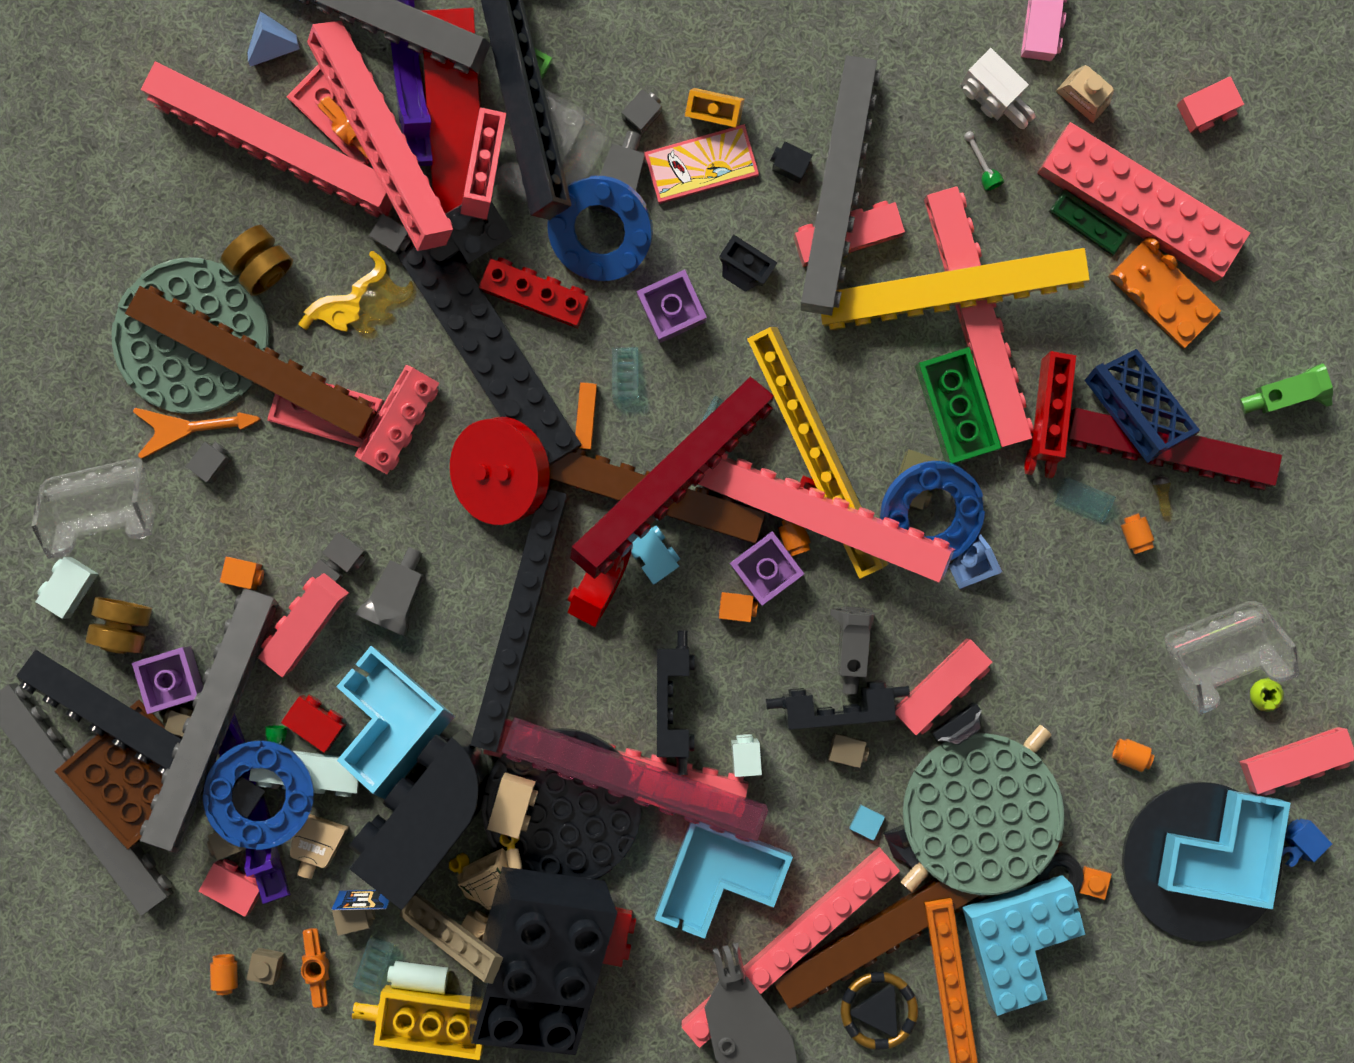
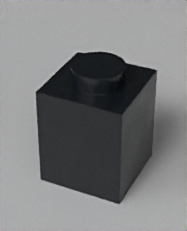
M784 141L781 148L776 147L770 159L774 163L772 171L800 184L813 155Z

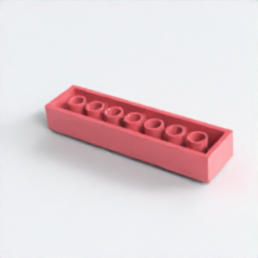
M1071 122L1063 130L1037 174L1063 190H1068L1089 206L1141 238H1154L1159 242V249L1174 256L1175 259L1213 282L1223 278L1250 234L1247 230Z

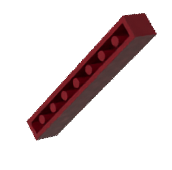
M1074 408L1070 411L1067 441L1071 442V447L1086 449L1087 446L1097 448L1096 452L1104 455H1112V452L1121 453V458L1130 461H1137L1138 458L1144 459L1112 416L1080 408ZM1157 431L1158 435L1166 444L1168 442L1169 435ZM1195 435L1160 454L1155 460L1147 464L1157 467H1163V464L1173 465L1174 471L1189 473V469L1199 471L1198 476L1214 479L1215 475L1225 477L1224 482L1240 485V481L1250 483L1249 487L1252 489L1265 491L1266 487L1276 486L1282 455Z

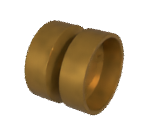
M263 225L251 227L239 235L224 250L220 258L221 263L232 275H240L239 283L251 296L259 295L271 288L288 272L293 264V259L280 245L273 247L275 239Z
M95 597L92 615L106 620L105 624H89L85 642L99 646L101 650L114 653H142L146 635L132 630V627L148 626L152 608L121 600Z

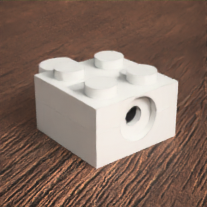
M990 48L968 70L960 84L963 86L962 90L971 100L975 98L982 105L981 109L988 117H994L998 121L1005 114L1018 128L1025 129L1028 126V121L1031 122L1035 118L1034 111L1020 99L1029 84Z

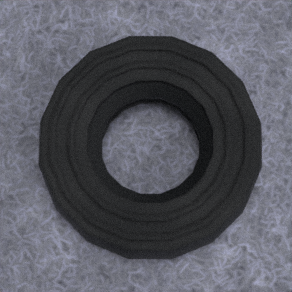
M1058 852L1053 856L1047 867L1035 877L1036 883L1050 879L1051 870L1057 866H1062L1068 870V881L1073 885L1076 894L1084 880L1083 870L1079 862L1070 854Z

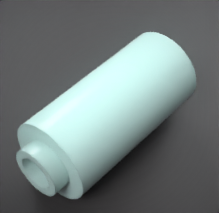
M396 961L394 966H389L387 982H391V987L396 989L445 995L449 968Z

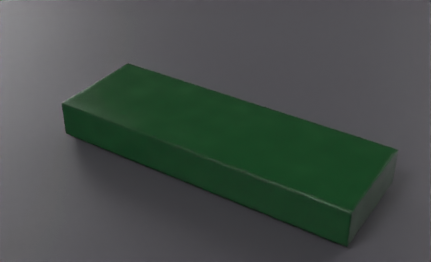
M1066 189L1063 190L1049 210L1054 216L1112 256L1115 255L1129 235L1127 231Z

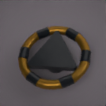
M870 972L862 975L847 988L842 998L841 1019L844 1028L854 1041L864 1047L875 1050L893 1048L909 1037L917 1023L918 1004L915 994L904 980L894 974ZM869 983H890L850 1011L857 991ZM894 986L899 989L908 1004V1017L899 1033H897ZM851 1015L893 1037L871 1039L864 1036L852 1021Z

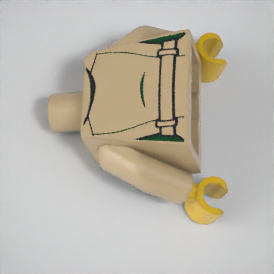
M501 834L499 838L500 843L507 847V851L501 848L469 864L468 856L464 853L450 860L449 868L453 872H458V886L462 889L466 898L476 901L486 909L491 910L502 866L522 869L519 849H515V843L519 841V838L511 837L512 840L510 841L507 835Z

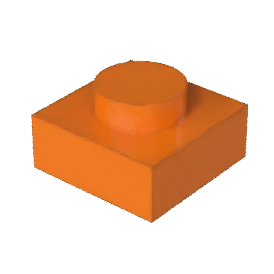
M1084 866V880L1078 892L1105 900L1112 874Z

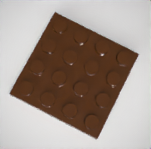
M137 700L130 706L136 712L165 729V726L152 713L147 714L145 706L140 700ZM104 733L102 737L96 735L54 772L118 841L129 850L142 837L140 835L141 827L145 820H149L152 813L151 803L154 796L161 791L163 775L157 771L159 769L157 765L152 762L148 765L142 763L134 757L136 752L129 748L125 751L119 749L111 743L113 738Z

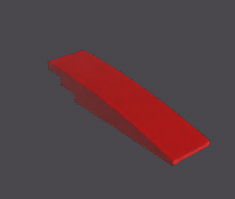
M474 8L422 10V12L476 34ZM423 50L426 103L431 118L430 144L433 160L431 165L433 193L439 198L444 213L447 214L463 202L480 107L482 108L480 71L475 73L470 70L468 74L454 68V63L446 60V63L442 64L430 58L431 53Z

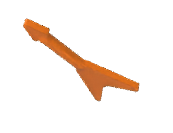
M134 408L133 412L155 430L154 436L140 451L138 457L145 458L190 435L192 432L230 427L245 429L259 422L261 418L239 412L234 417L190 422Z

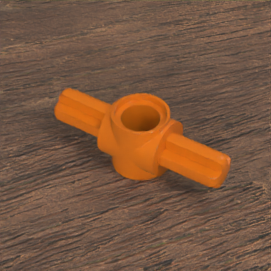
M331 97L323 98L318 107L332 121L331 129L347 146L355 145L368 159L344 111Z
M309 928L303 931L306 955L302 956L301 974L305 979V984H310L313 1007L321 1008L328 1005L325 981L329 980L328 970L330 964L326 957V952H321L318 929ZM310 963H318L321 966V973L316 974L312 972Z

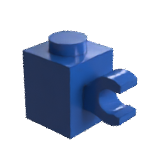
M1296 819L1286 828L1287 832L1285 833L1284 840L1290 846H1283L1282 856L1286 852L1290 854V859L1285 863L1289 867L1295 866L1300 857L1303 860L1315 862L1332 843L1311 820Z

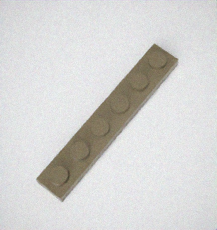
M416 893L401 910L399 916L483 982L493 984L503 957L420 894Z

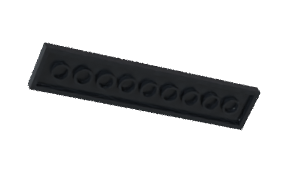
M414 245L406 249L405 252L399 253L397 255L399 261L500 417L516 419L528 426L541 441L548 457L549 466L581 447L577 436L487 297L479 289V285L459 254L446 261H436L430 256L428 249L417 251Z

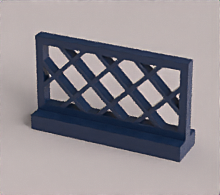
M1137 349L1105 365L1104 363L1099 364L1084 380L1147 463L1155 460L1165 451L1197 435L1200 431ZM1133 359L1139 366V371L1127 368L1128 361ZM1109 370L1121 373L1120 381L1116 380ZM1126 375L1138 378V385L1126 383ZM1144 380L1153 384L1155 392L1143 388ZM1125 390L1137 393L1136 401L1131 400ZM1142 395L1154 399L1153 407L1142 403ZM1160 401L1166 402L1170 406L1171 412L1159 409ZM1141 411L1153 414L1152 422L1148 421ZM1158 416L1170 419L1169 427L1159 425ZM1176 422L1183 423L1188 432L1175 430ZM1157 431L1169 435L1168 442L1166 444L1158 435Z

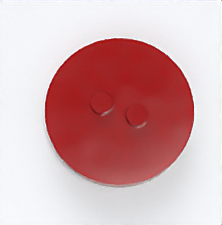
M495 417L472 423L456 439L450 457V478L454 492L462 506L473 517L482 522L504 525L525 519L539 508L546 496L550 479L546 451L537 435L528 426L516 419Z

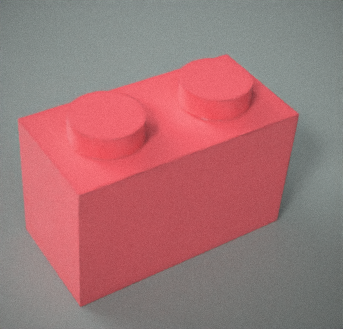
M1230 76L1183 98L1177 104V107L1189 132L1191 133L1198 129L1202 133L1215 126L1213 122L1220 118L1225 122L1237 116V110L1244 103Z
M218 860L213 863L198 892L245 917L251 913L260 896L256 878L247 877L246 873L238 870V865L231 860Z

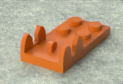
M1147 237L1108 277L1184 349L1221 310L1177 268L1178 263L1174 256L1162 254L1159 251V242L1154 238Z

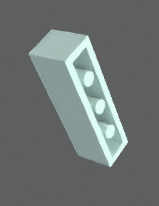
M293 751L308 768L313 782L314 793L324 794L325 790L336 791L335 795L351 797L352 793L358 792L359 781L337 761L340 756ZM265 768L251 769L249 781H256V786L272 787L273 783L282 784V789H285L282 779L273 771Z

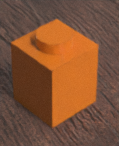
M226 557L220 582L256 590L257 585L260 586L264 578V570H261L262 564Z
M721 592L719 619L751 622V617H756L758 602L753 601L754 596Z

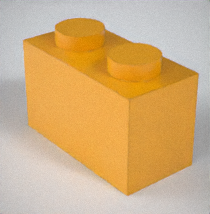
M693 88L689 91L685 116L737 127L740 125L745 99Z

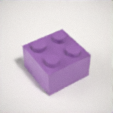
M685 270L637 291V297L658 343L706 323L707 317Z
M773 531L729 563L761 606L804 575Z
M191 646L178 648L132 663L147 714L193 701L196 695L202 692L203 684Z

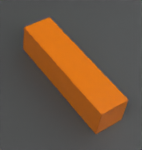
M580 382L575 433L581 443V447L578 449L591 450L597 384Z

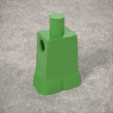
M1322 363L1306 370L1302 374L1256 388L1257 394L1240 399V405L1244 414L1262 409L1264 414L1307 400L1317 401L1328 407L1333 405V386L1327 368Z

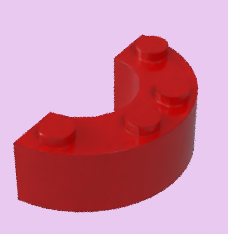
M633 546L625 556L619 555L614 560L613 567L606 574L601 573L594 579L587 572L585 573L579 587H574L567 601L570 602L568 614L596 627L623 577Z

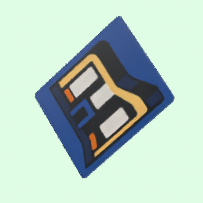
M376 890L339 891L332 910L386 909L389 900Z

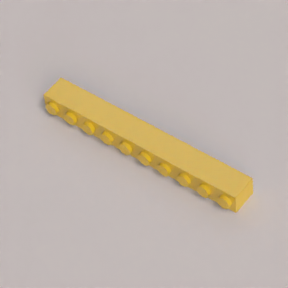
M1085 248L837 290L841 292L839 308H833L832 316L821 314L822 325L825 327L829 326L830 330L845 328V323L855 322L856 326L871 324V319L881 317L882 321L896 320L898 314L907 313L908 317L924 315L923 310L934 309V313L950 310V306L960 304L961 308L977 306L976 301L987 300V304L1003 302V297L1014 295V299H1023L1030 297V292L1041 291V295L1056 293L1059 287L1068 286V290L1084 288V283H1089L1090 280Z
M769 327L747 338L817 489L825 492L824 497L832 500L835 497L841 498L850 503L849 507L859 510L861 507L859 500L778 328ZM843 543L859 579L888 565V562Z

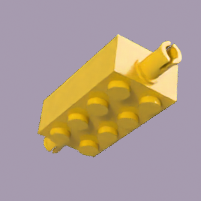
M386 985L381 991L378 1005L354 1003L352 1019L375 1022L376 1030L373 1044L375 1046L480 1060L484 1045L471 1044L469 1026L470 996L392 988L391 985Z

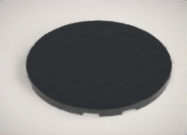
M556 728L542 730L514 743L501 755L493 766L482 797V818L487 837L495 851L501 848L507 851V847L500 843L501 833L487 830L504 773L536 781L534 790H537L538 794L534 807L529 805L526 815L531 816L527 831H521L519 841L515 843V849H519L522 869L596 880L610 872L631 849L641 820L642 804L639 786L631 767L624 757L603 739L575 729Z
M1189 782L1160 792L1150 799L1139 814L1134 817L1128 828L1123 845L1122 869L1124 880L1132 896L1131 898L1138 909L1162 930L1191 941H1216L1232 937L1253 925L1268 909L1168 891L1158 885L1167 833L1219 842L1228 790H1237L1217 783ZM1281 857V863H1280V869H1279V875H1278L1276 893H1277V890H1278V887H1279V884H1280L1281 875H1282V857Z

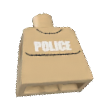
M1084 65L1074 70L1056 92L1094 123L1111 103L1114 88L1089 66Z
M309 814L303 827L292 838L290 857L301 861L297 875L312 879L316 866L321 868L328 867L349 827Z

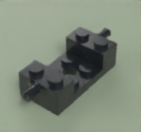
M685 630L677 631L676 649H657V757H676L677 775H688L689 751H694V734H689V728H668V724H673V708H668V697H673V681H668V676H689V671L695 670V654H689L688 631Z
M870 681L867 682V687H861L863 708L858 704L843 705V710L835 711V708L831 706L818 707L817 713H814L813 695L806 692L804 688L788 689L789 694H783L782 698L766 699L767 710L783 708L786 727L789 730L896 720L894 698L910 697L909 686L893 687L886 685V682Z

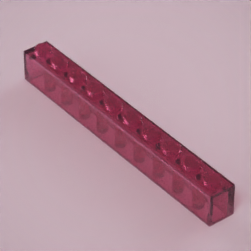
M516 717L513 719L502 753L507 754L506 757L516 762L525 760L531 762L532 767L538 770L547 771V769L557 771L558 776L567 780H572L573 777L583 780L585 786L593 789H598V786L609 789V794L619 798H623L624 795L634 798L633 801L642 806L648 807L649 804L659 807V811L672 816L674 813L683 815L686 821L693 824H699L700 822L709 824L710 829L719 833H725V830L735 833L736 838L745 842H750V839L758 841L768 814V808L765 804Z

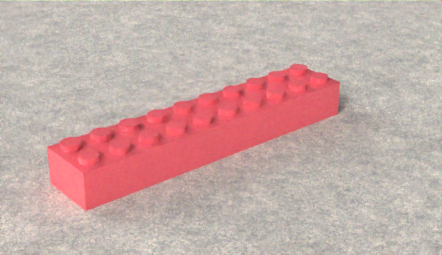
M156 61L154 62L141 90L148 96L147 101L154 104L156 109L168 115L171 112L178 116L177 119L190 126L194 123L204 133L212 137L218 135L224 139L225 143L236 149H239L241 145L254 158L262 160L265 157L266 160L271 162L273 167L283 172L288 169L294 174V177L305 183H309L312 180L321 191L332 195L334 191L341 197L342 201L354 207L358 203L364 208L366 213L376 218L382 214L388 216L393 204L374 169Z

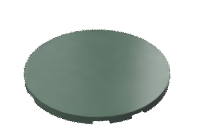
M178 258L150 268L126 290L118 304L115 321L112 324V348L122 376L129 386L143 399L171 412L202 414L221 409L233 403L254 384L253 381L125 314L139 286L148 290L151 285L165 293L164 299L171 302L175 298L187 304V311L195 314L196 310L206 314L211 317L209 323L217 327L220 322L234 329L232 335L240 339L245 335L257 342L255 347L264 351L266 347L269 348L270 343L267 313L258 295L251 296L239 283L240 275H232L223 264L203 258Z
M979 733L972 735L959 745L944 742L926 755L919 763L905 791L903 824L908 843L914 855L933 877L945 885L962 892L977 895H995L1013 891L1024 886L1047 867L1062 838L1064 805L1059 786L1053 774L1033 751L1007 737Z

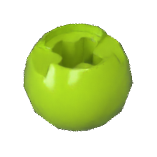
M1269 678L1260 679L1250 689V700L1261 711H1273L1279 708L1284 701V691L1275 680ZM1264 690L1271 691L1268 694L1270 700L1263 699L1265 697Z

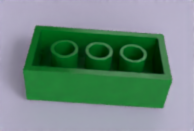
M970 347L920 362L915 366L945 462L954 464L1001 448Z

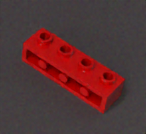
M498 257V260L490 258L479 285V289L484 293L576 329L579 328L589 303V297L585 295V290L576 286H571L568 289L561 286L562 282L553 277L547 276L545 280L536 276L537 272L530 268L523 267L520 270L512 267L513 263L501 257Z

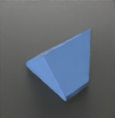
M261 11L247 52L250 67L300 49L296 34Z
M980 532L972 545L949 565L959 589L1002 572L991 547Z

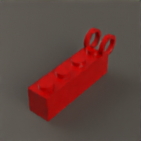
M1050 351L1041 360L1032 447L1027 452L1024 464V472L1027 475L1034 473L1037 460L1046 461L1045 477L1052 479L1057 469V463L1065 458L1076 355Z

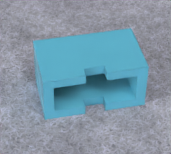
M657 525L653 528L651 527L650 531L642 539L638 537L633 542L631 553L635 559L641 557L645 563L641 568L653 585L679 567L677 561L680 560L672 546L667 549L662 543L665 537Z

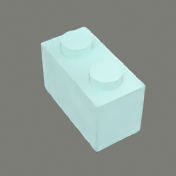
M63 557L53 566V575L49 581L44 582L37 593L39 597L36 603L60 618L66 619L72 617L98 573L72 557Z
M752 734L736 735L737 740H731L735 777L762 775L760 743L758 739H753Z

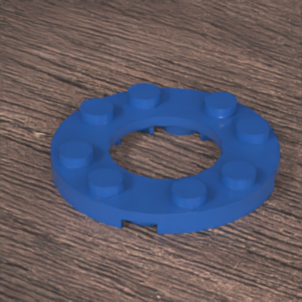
M590 176L568 185L567 188L572 206L551 220H548L549 240L559 260L572 272L590 280L610 281L630 274L644 260L653 238V223L642 197L626 183L607 176ZM593 205H602L611 208L620 216L624 223L625 236L623 243L618 249L606 254H597L590 252L581 245L574 226L576 217L583 209Z
M944 461L919 463L905 470L892 482L882 501L880 519L884 520V517L896 520L900 523L899 527L909 530L908 509L912 500L925 490L941 488L948 491L956 504V513L952 524L943 533L924 537L933 541L936 537L949 542V547L955 549L952 560L972 545L982 528L985 516L982 491L974 478L957 465Z
M270 741L242 743L224 753L210 769L204 785V810L213 829L227 842L248 849H269L291 839L305 824L313 804V782L305 763L289 748ZM254 768H265L273 771L282 779L286 789V800L282 809L274 817L265 821H252L244 818L235 809L232 802V789L236 780L244 772Z

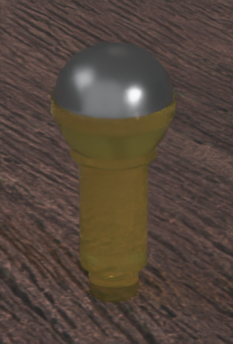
M1159 476L1154 479L1152 486L1156 493H1158L1162 516H1169L1171 507L1168 492H1170L1171 482L1169 478Z

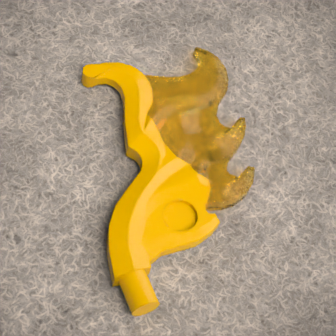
M371 251L369 256L375 261V268L352 285V292L348 295L326 296L318 299L304 311L305 315L298 325L307 330L313 320L319 319L340 331L347 332V325L351 324L358 332L370 334L376 330L374 327H368V322L374 320L384 321L392 318L393 314L385 313V309L392 304H401L407 301L413 294V282L410 281L406 287L395 285L386 273L387 266L385 261L377 253Z

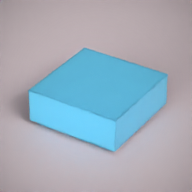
M860 804L849 829L874 841L885 816Z

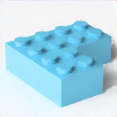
M370 646L356 663L359 668L368 672L369 675L365 677L356 670L351 669L337 685V688L372 719L337 761L372 794L386 799L396 784L418 762L416 759L436 734L440 735L455 716L386 655Z
M1228 790L1219 842L1167 833L1158 885L1168 891L1273 909L1291 803L1281 799Z
M692 815L657 907L655 920L677 928L679 919L684 920L682 923L683 931L705 939L723 889L774 907L792 861V854Z
M1063 875L963 907L987 1001L997 1016L1047 1000L1035 953L1036 950L1085 935L1080 912L1076 909L1079 907L1073 885Z

